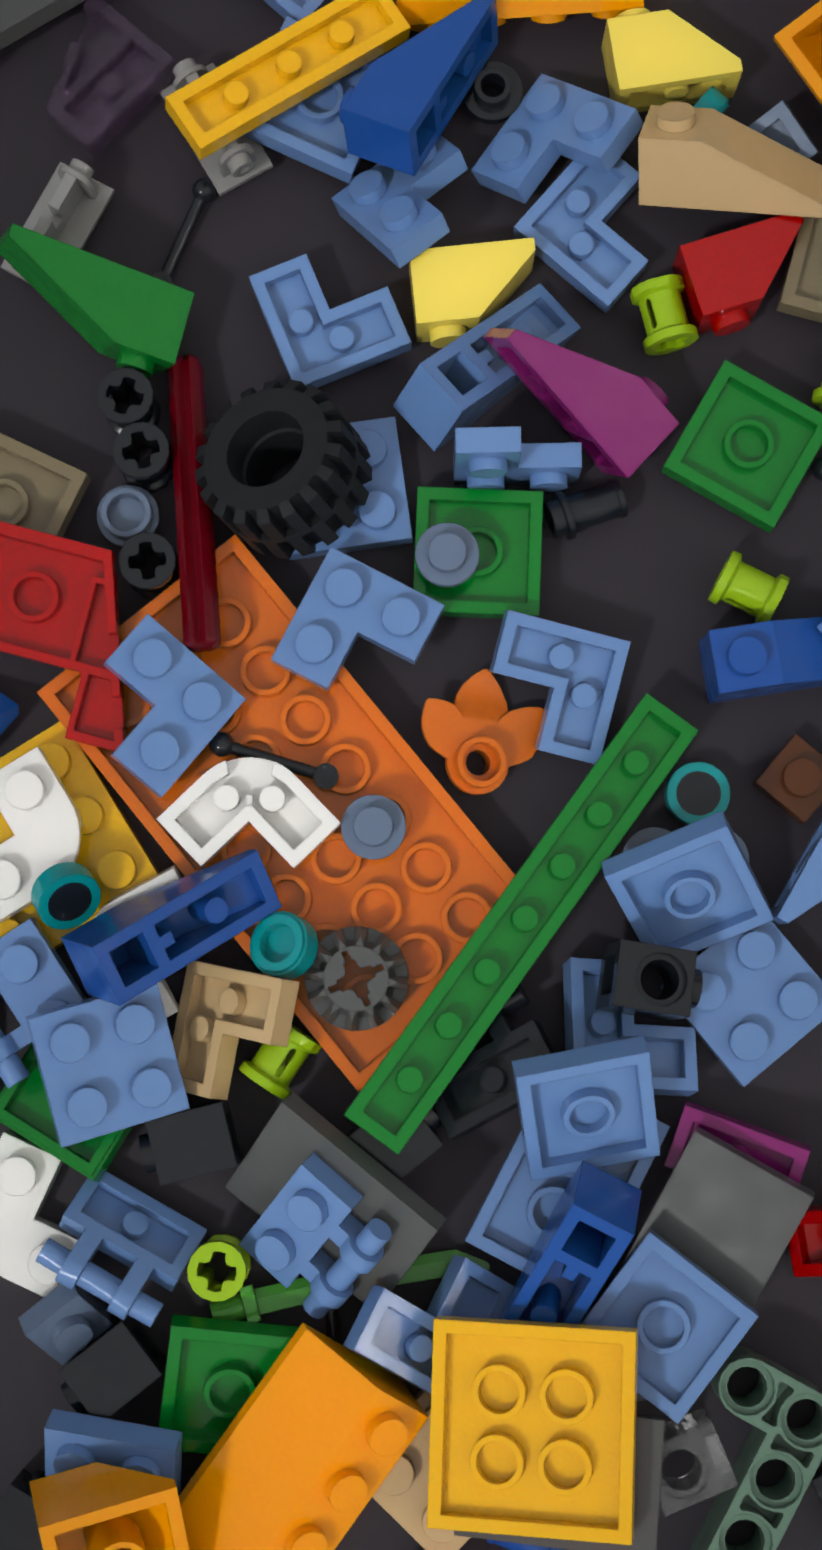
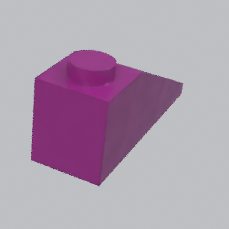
M491 328L483 336L574 442H582V451L602 473L629 478L680 424L665 407L669 403L665 392L654 381L645 376L638 377L517 329Z

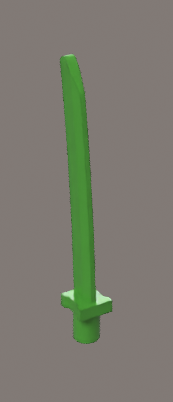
M457 1249L421 1254L397 1285L443 1278L453 1255L466 1257L487 1271L490 1268V1264L485 1260ZM302 1277L295 1279L288 1288L284 1287L281 1283L254 1289L253 1284L242 1287L239 1290L240 1293L225 1301L209 1302L213 1318L236 1321L247 1319L248 1322H257L262 1320V1314L303 1305L304 1299L311 1292L310 1282Z

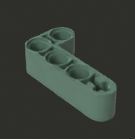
M736 1346L712 1378L710 1384L726 1409L753 1426L689 1550H777L822 1461V1392L809 1380L758 1352L743 1346ZM741 1367L757 1369L758 1381L752 1392L745 1396H735L728 1393L727 1384L729 1377L735 1370ZM803 1399L815 1401L816 1412L809 1424L800 1428L787 1426L786 1417L793 1403ZM774 1459L785 1461L786 1471L779 1483L768 1487L756 1484L757 1471L763 1463ZM738 1520L755 1522V1533L749 1542L739 1546H733L725 1542L726 1532L733 1523Z

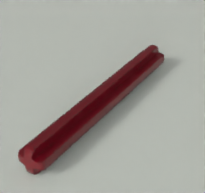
M187 354L177 356L175 364L167 369L183 643L191 652L200 653L218 649L221 644L213 512L202 499L200 493L203 489L196 483L195 470L202 466L196 460L198 446L207 444L208 438L204 435L207 429L203 366L199 362L198 357Z

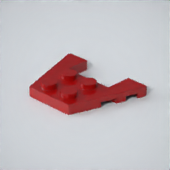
M0 521V652L81 673L65 738L115 751L126 738L123 682L103 664L121 644L116 555L109 549Z

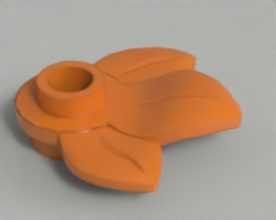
M482 669L461 685L455 695L453 704L437 698L426 699L422 710L421 729L428 746L445 758L446 772L452 784L464 793L482 795L494 791L503 783L509 767L526 762L534 756L537 749H534L544 709L540 707H524L508 711L507 702L498 682L488 669ZM471 752L480 754L485 761L484 771L480 775H474L467 769L466 759Z

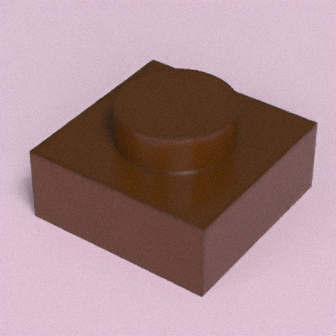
M795 734L787 741L752 785L800 825L804 824L822 803V755Z

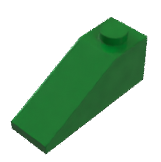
M14 223L0 237V255L99 354L117 360L115 364L117 369L133 368L143 373L146 378H151L152 374L158 375L175 364L194 292Z

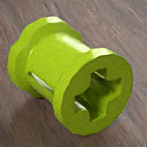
M668 274L651 278L631 289L630 299L632 305L639 306L647 337L642 342L645 354L663 355L679 351L690 346L699 338L696 326L689 324L681 297L685 287L681 275Z
M732 550L707 600L714 604L722 600L754 616L755 623L770 621L785 593L790 578L783 574L775 578L743 562L742 554Z
M292 1024L288 1047L262 1044L251 1061L243 1060L239 1070L255 1083L284 1100L292 1093L289 1084L309 1054H318L322 1047L316 1040Z
M228 1233L215 1234L207 1242L201 1244L191 1256L187 1267L188 1281L192 1290L201 1298L211 1302L225 1301L235 1296L243 1287L252 1265L251 1256L238 1245L241 1242L238 1237ZM216 1252L225 1253L226 1265L236 1267V1271H230L224 1282L214 1280V1269L204 1267V1263L210 1262Z

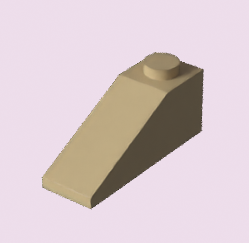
M679 101L663 105H650L638 137L639 205L822 218V165L713 108L693 107L689 103Z

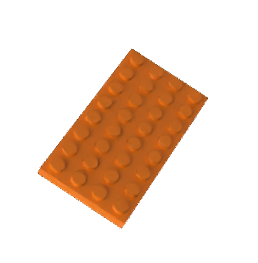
M234 534L215 550L221 644L214 651L193 652L246 698L218 732L230 734L234 742L318 767L324 763L333 765L338 770L339 779L336 786L329 790L318 788L314 783V779L297 774L294 775L340 823L344 812L356 799L366 795H381L389 798L399 806L406 822L405 837L400 847L393 854L383 859L368 860L354 854L345 844L340 825L294 869L256 828L249 823L204 867H201L156 819L210 768L223 761L227 762L243 757L233 754L218 757L211 752L208 743L165 795L159 798L110 756L114 751L81 742L77 743L184 876L193 874L247 850L254 849L258 851L282 905V908L275 912L286 911L306 919L314 927L318 943L336 930L363 926L385 934L398 946L407 963L409 974L406 997L399 1010L388 1021L372 1029L349 1031L326 1022L308 1000L305 975L303 974L295 979H291L300 982L294 1013L358 1091L367 1082L515 874L344 666H342L328 692L272 663L271 658L297 609L237 535ZM178 579L120 625V639L122 643L140 621L149 614L185 645L183 643L180 580ZM67 669L37 692L66 730L81 679V673ZM123 683L127 737L152 707ZM259 922L234 936L235 940L250 958V940ZM348 951L342 953L346 961L344 964L346 975L338 980V984L331 986L330 990L333 993L340 989L342 991L353 989L358 998L362 997L365 1006H368L371 1003L367 996L370 993L367 988V982L376 977L375 973L384 970V967L380 964L373 968L371 965L360 968L355 959L351 960Z

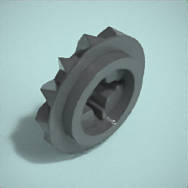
M363 926L342 928L326 936L318 943L316 958L311 967L304 973L308 1000L316 1012L326 1022L349 1031L372 1029L388 1021L401 1007L409 984L407 963L398 946L385 934ZM348 951L351 960L355 959L360 968L370 965L373 968L380 964L384 967V970L375 973L376 977L367 982V988L370 992L367 996L371 1003L368 1006H365L362 997L358 998L353 989L346 991L340 989L333 993L330 990L331 986L338 984V980L346 975L344 967L346 961L342 954Z

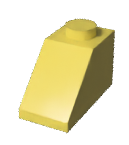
M632 8L606 21L601 49L610 99L636 108L638 112H645L649 110L650 105H663L669 102L679 101L696 104L712 86L717 88L727 98L734 97L743 72L741 59L669 9L650 12L646 8Z
M534 237L428 248L409 262V277L416 343L430 342L432 347L444 348L499 311L532 272L536 251Z

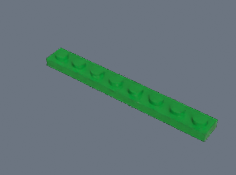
M648 693L641 698L343 1114L346 1118L399 1155L602 868L601 862L610 857L699 731Z

